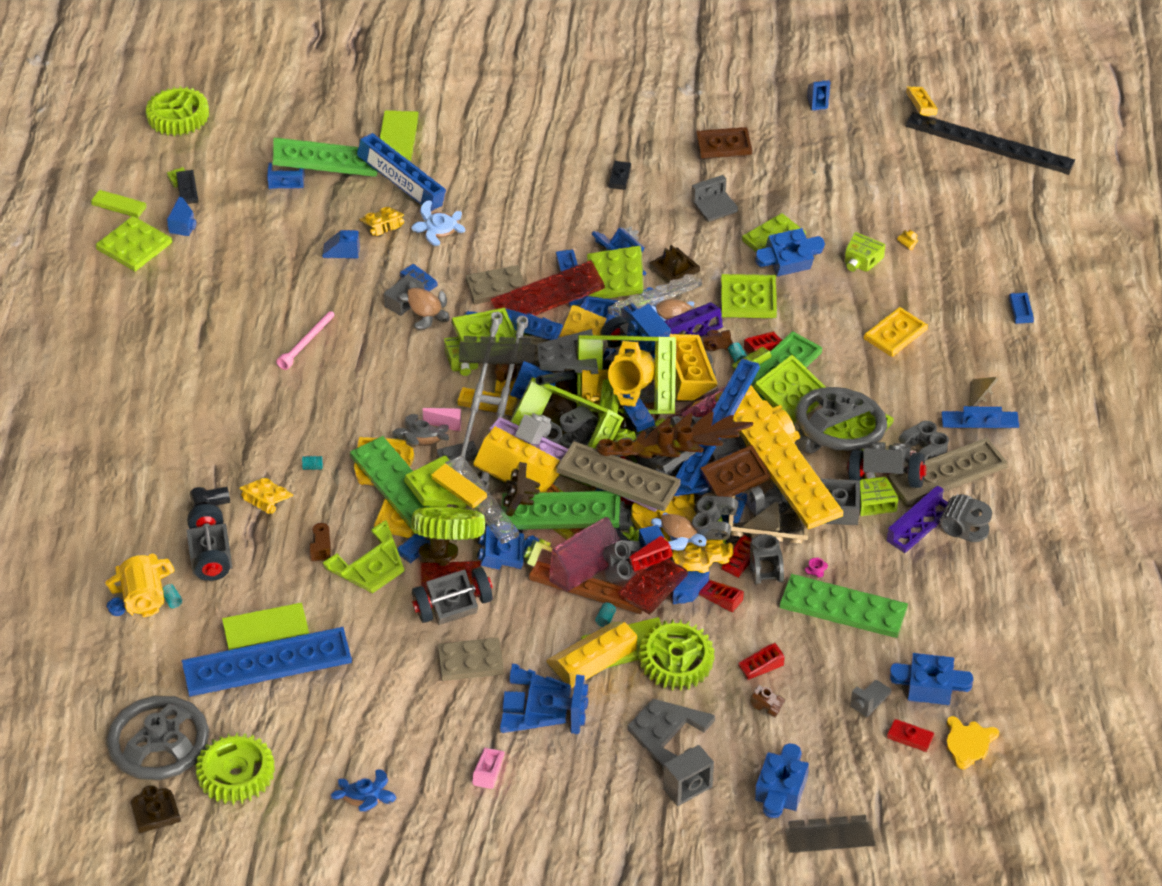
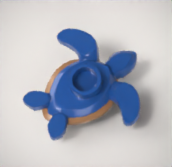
M377 769L375 770L376 778L374 782L364 778L349 784L346 779H338V786L342 789L334 791L331 794V798H342L351 805L358 807L359 811H367L374 808L380 802L385 804L393 803L396 800V795L391 791L382 790L388 782V777L383 770Z

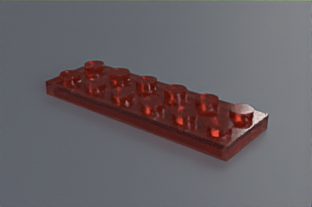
M592 260L494 297L491 299V303L494 309L506 308L536 316L605 289V284Z

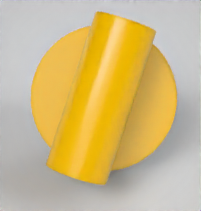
M910 229L908 232L904 230L897 240L909 250H912L918 242L916 239L918 235Z

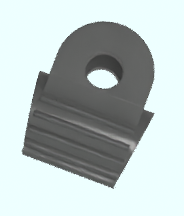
M953 495L940 518V528L952 537H960L970 542H980L986 539L989 534L990 528L988 523L992 519V509L985 502L973 499L968 495ZM971 526L978 527L979 531H970Z
M760 534L755 536L752 542H750V570L752 571L754 584H759L761 580L776 579L777 582L784 581V565L779 540L772 535ZM760 561L771 562L774 565L773 571L760 573V569H762Z

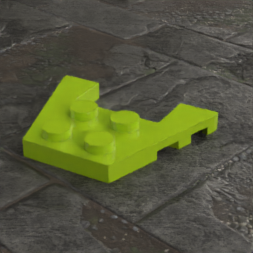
M447 456L434 460L405 475L404 482L423 506L447 507L448 504L456 505L459 508L469 506L432 479L431 475L445 463L454 469L455 466ZM483 502L478 504L474 509H481Z
M386 520L371 530L372 534L381 543L350 565H347L339 554L336 553L323 562L324 568L372 594L405 572Z

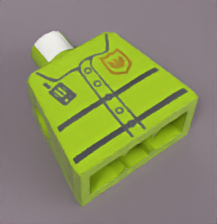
M855 232L845 253L847 269L851 272H855L857 269L865 272L869 271L884 258L886 244Z
M458 337L444 338L445 354L452 371H460L461 375L467 376L471 374V370L478 368L479 360L468 361Z
M873 472L865 474L864 479L860 480V516L897 512L898 496L888 478H876Z

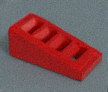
M774 331L749 337L744 340V349L749 354L761 347L771 352L782 339Z
M743 535L733 548V555L729 558V562L723 564L721 570L738 578L750 564L751 538Z
M660 536L631 555L629 559L632 570L636 572L672 557L673 554L671 545Z
M709 580L700 590L699 595L733 613L743 601L744 591Z
M772 643L739 662L738 666L747 680H750L784 666L785 656L778 645ZM751 665L754 670L751 671L748 666Z

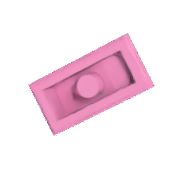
M423 408V420L427 421L430 425H448L450 430L461 431V409Z
M484 748L473 773V785L493 789L505 755L504 751Z

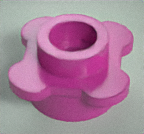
M812 558L809 560V566L805 568V572L819 578L823 577L824 570L828 568V564L821 558Z

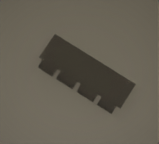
M464 336V342H460L459 362L522 365L525 361L534 365L535 344H531L532 338H518V343H514L515 338L500 337L499 343H496V337L481 336V342H477V336Z
M866 815L851 816V823H848L847 816L830 817V825H826V818L808 819L807 827H805L804 820L789 821V828L785 829L789 853L875 846L872 822L867 821Z

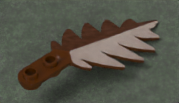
M710 412L691 428L693 413H689L673 428L670 427L671 419L667 418L646 439L645 431L637 437L635 442L630 439H621L618 442L610 439H601L596 446V450L603 456L638 455L643 458H652L653 454L666 457H680L681 453L677 450L703 452V448L699 445L722 446L723 441L719 438L739 437V431L752 427L754 423H733L734 415H730L712 426L714 412Z

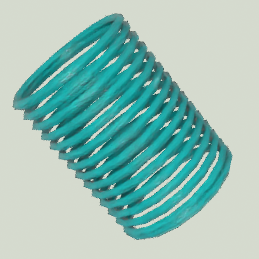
M735 342V347L734 343L728 347L734 362L739 361V358L741 359L742 356L743 358L747 356L740 343Z
M322 456L302 457L303 470H322Z
M168 584L162 588L165 589L163 590L164 599L169 607L176 608L180 606L183 600L174 585Z
M603 603L596 616V623L598 622V625H602V627L610 624L616 612L615 606L611 603Z

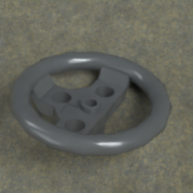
M824 387L812 390L800 398L795 408L796 423L803 433L819 445L835 450L853 451L867 448L870 444L879 442L887 429L886 415L876 401L861 392L848 388ZM817 401L822 405V408L816 410L808 420L806 411L811 404ZM868 411L875 419L876 426L873 432L865 437L841 439L823 433L828 427Z
M155 695L137 700L119 712L109 726L106 745L110 759L122 772L142 780H163L178 776L197 763V757L201 756V750H206L205 746L208 744L210 730L205 715L193 703L176 696ZM155 708H164L159 713H152L145 718V726L127 742L122 753L119 740L121 731L129 720L141 712ZM170 715L176 716L174 719H167ZM186 718L191 719L196 728L197 735L194 746L180 732L179 725ZM170 739H177L174 743L167 742ZM141 742L147 743L145 746L142 747L137 746ZM167 751L177 760L173 764L162 767L141 766L143 759L150 752Z

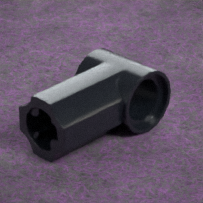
M196 487L190 491L192 508L203 504L216 506L230 503L228 487L211 490Z

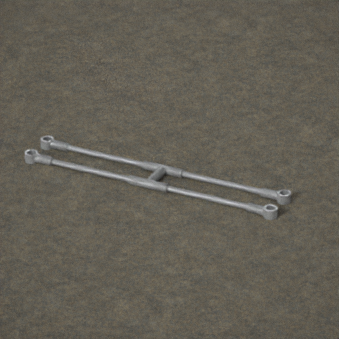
M494 312L491 315V334L479 382L476 385L472 400L471 414L459 463L455 469L461 475L475 414L478 412L480 402L499 405L496 414L497 419L504 417L520 340L523 337L525 328L528 326V318L526 316H519L517 318L514 350L505 387H503L501 397L499 398L482 395L483 382L494 337L497 334L499 324L502 323V314L500 312ZM483 471L477 486L487 492L490 474Z

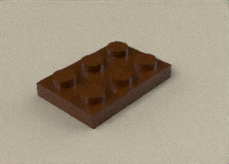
M747 127L696 131L701 159L752 155V145Z
M753 445L700 468V472L714 496L733 497L771 479L769 471Z

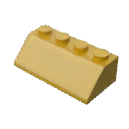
M670 334V337H676L675 398L682 401L696 400L718 384L699 335Z
M496 426L484 438L474 461L475 467L505 483L507 479L510 480L512 469H516L519 462L527 463L526 477L540 483V487L536 488L540 490L539 493L546 492L560 475L557 473V466L560 463L559 459Z
M611 622L548 658L546 662L564 683L571 685V688L575 686L576 674L585 675L586 680L637 650V634L626 622Z

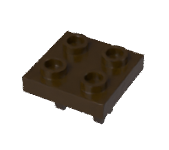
M673 245L670 246L669 250L665 248L662 256L649 262V268L671 287L700 272V266Z
M519 462L516 469H512L510 480L507 479L504 490L507 491V495L504 497L503 507H505L506 516L513 517L519 504L533 505L534 501L531 499L534 498V494H539L540 492L539 489H536L540 487V483L526 477L527 463Z

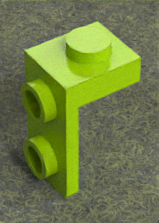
M541 538L539 542L533 540L531 546L526 548L523 555L525 558L524 562L535 566L542 548L569 560L572 559V556L568 554L569 550L560 546L557 549L550 547V542Z

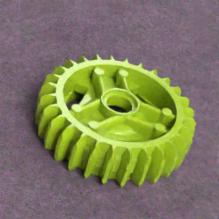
M181 86L179 88L173 87V89L167 88L166 91L161 90L160 94L155 93V96H151V100H148L146 117L148 124L156 132L166 133L167 136L173 134L174 137L176 134L182 136L183 133H186L188 135L190 131L194 133L195 129L199 130L200 126H204V123L207 122L209 105L206 97L199 90L195 91L194 88L189 90L188 87L184 89ZM192 106H195L197 108V110L194 113Z
M430 506L429 508L416 509L412 515L411 525L413 532L424 537L445 540H468L481 537L484 534L485 517L481 512L473 511L472 509L452 506Z
M672 619L671 623L668 624L664 620L663 626L656 623L655 628L650 627L649 633L645 632L639 647V661L641 662V668L644 669V675L650 674L649 680L656 679V686L661 682L664 689L669 685L672 691L674 687H679L681 691L683 686H686L689 690L691 684L697 687L698 681L703 683L704 678L708 677L714 663V648L712 647V641H708L709 635H703V629L698 631L697 624L691 627L690 621L682 624L681 619L678 623H675ZM678 648L682 650L683 654L676 656L671 651ZM652 656H657L663 668L657 665ZM696 658L702 660L695 669L688 671Z
M228 733L227 738L223 739L219 736V741L212 739V746L206 744V750H201V756L197 757L196 777L200 788L203 789L204 794L208 793L210 799L215 797L217 802L223 799L224 804L228 800L232 801L233 805L237 800H240L243 804L246 798L251 801V796L259 797V791H266L265 786H270V780H273V773H275V763L271 749L268 748L266 743H262L260 738L255 740L254 735L247 738L246 733L243 736H239L236 733L232 737ZM261 762L260 771L256 776H253L255 764ZM234 768H239L242 770L237 775H233L230 773V771ZM216 779H219V780L223 781V782L226 783V784L219 783V782H217V781H215V780H216Z

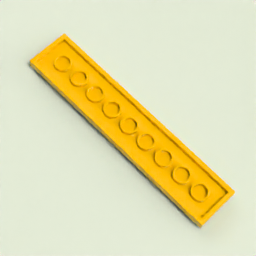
M750 385L733 417V423H754L752 427L739 431L741 437L748 446L753 445L769 471L771 479L807 529L842 517L843 510L758 393ZM723 392L715 394L716 402H718Z

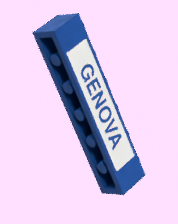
M371 133L360 139L357 156L419 204L423 205L425 201H432L430 211L443 206L446 192L444 187L375 134Z

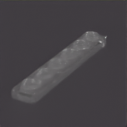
M692 274L684 275L682 279L671 280L669 284L658 285L656 289L646 290L642 292L643 294L630 296L625 301H617L614 305L608 307V313L617 317L622 316L621 308L630 303H633L637 309L647 304L654 305L702 286V279L694 277Z
M463 455L445 462L487 493V498L478 504L475 509L484 515L486 524L500 543L503 544L519 537L518 529Z

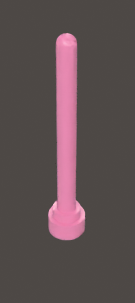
M329 311L289 353L281 354L276 360L277 365L283 370H288L293 364V358L334 317V313Z

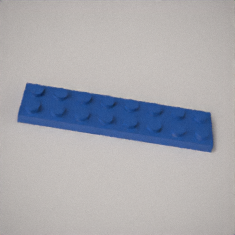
M344 627L182 660L189 697L352 663Z

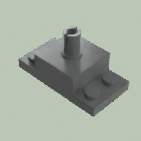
M654 425V426H652V427H649V428H647V429L641 431L640 433H638V434L636 435V437H638L642 432L645 431V432H646V437H645V439H646V438L648 437V435H649L657 426ZM677 450L681 453L680 457H666L653 454L652 458L634 456L637 462L644 467L670 476H676L674 470L682 466L683 462L696 452Z

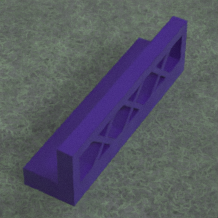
M712 302L664 321L671 329L670 334H679L680 331L685 330L686 333L684 335H699L701 337L706 335L709 330L723 328L721 310ZM716 317L717 324L708 326L710 320ZM697 324H701L702 326L698 332H692Z
M937 485L888 528L887 542L906 553L939 524L944 512L936 511L935 508L939 504L946 508L948 504L943 499L944 489ZM924 517H934L932 522H923ZM921 527L922 531L920 533H911L912 528ZM900 538H909V542L906 545L898 540Z

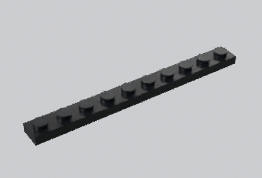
M912 112L906 124V127L1067 175H1070L1075 165L1076 159L937 118L923 116L920 113Z

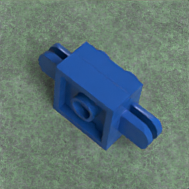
M803 228L769 235L766 248L757 250L755 262L759 267L773 265L777 277L809 270L814 260L813 255L823 252L825 241L820 236L806 239Z
M630 303L621 308L622 317L629 324L627 336L670 337L671 329L650 304L637 309L633 303ZM629 340L630 342H638L641 350L649 352L655 358V341Z
M913 653L911 665L894 663L891 666L889 676L893 684L909 685L908 701L950 705L952 690L969 692L972 689L974 680L971 672L954 670V657Z
M785 744L780 755L767 753L756 784L755 801L763 802V813L767 817H780L784 808L797 811L808 779L809 763L800 761L801 748L796 744Z

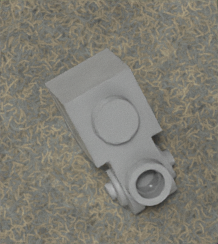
M524 414L515 436L531 444L539 445L542 437H547L550 434L551 419L541 414Z

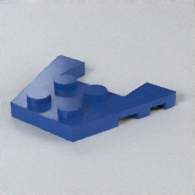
M512 664L510 683L530 685L525 715L503 713L500 733L566 723L568 709H553L552 701L553 695L570 697L571 685L548 676L544 678L537 675L533 670L529 669L526 671L521 669L520 665Z

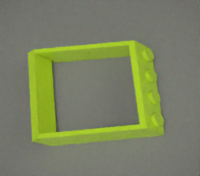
M578 335L577 360L596 358L598 370H603V340L655 341L654 409L647 410L650 414H675L676 337ZM577 373V396L581 398L582 373ZM618 408L619 412L625 413L622 408Z
M532 377L510 421L520 426L524 414L532 415L535 413L542 415L552 393L603 414L587 445L596 449L601 439L613 441L624 418L607 408L553 385H537L536 378ZM562 475V476H564V477H566V478H569V479H571V480H573V481H575V482H578V483H580V484H582V485H585V486H587V487H591V485H589V484H587V483H584V482L578 481V480H576V479H573V478L567 477V476H565V475Z

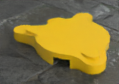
M950 716L947 719L950 733L946 747L947 751H950L953 755L952 758L959 769H967L970 765L974 764L975 760L980 758L983 760L988 753L990 742L999 736V730L996 727L983 728L975 721L970 722L969 726H964L955 716Z

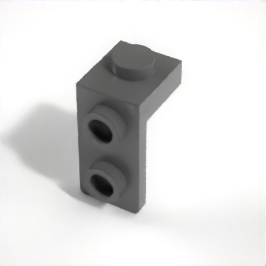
M874 680L865 690L857 686L852 691L850 707L868 717L891 694L892 690L878 680Z

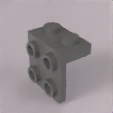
M724 175L692 185L691 201L707 221H713L738 211L737 205L726 193V178Z

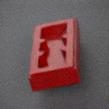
M895 719L887 738L927 752L934 738V732Z

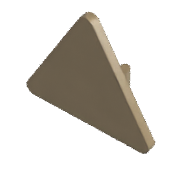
M998 378L973 379L971 382L969 406H977L981 400L986 402L987 399L984 396L988 392L993 394L991 388L998 381Z
M774 502L743 525V528L779 531L778 502Z

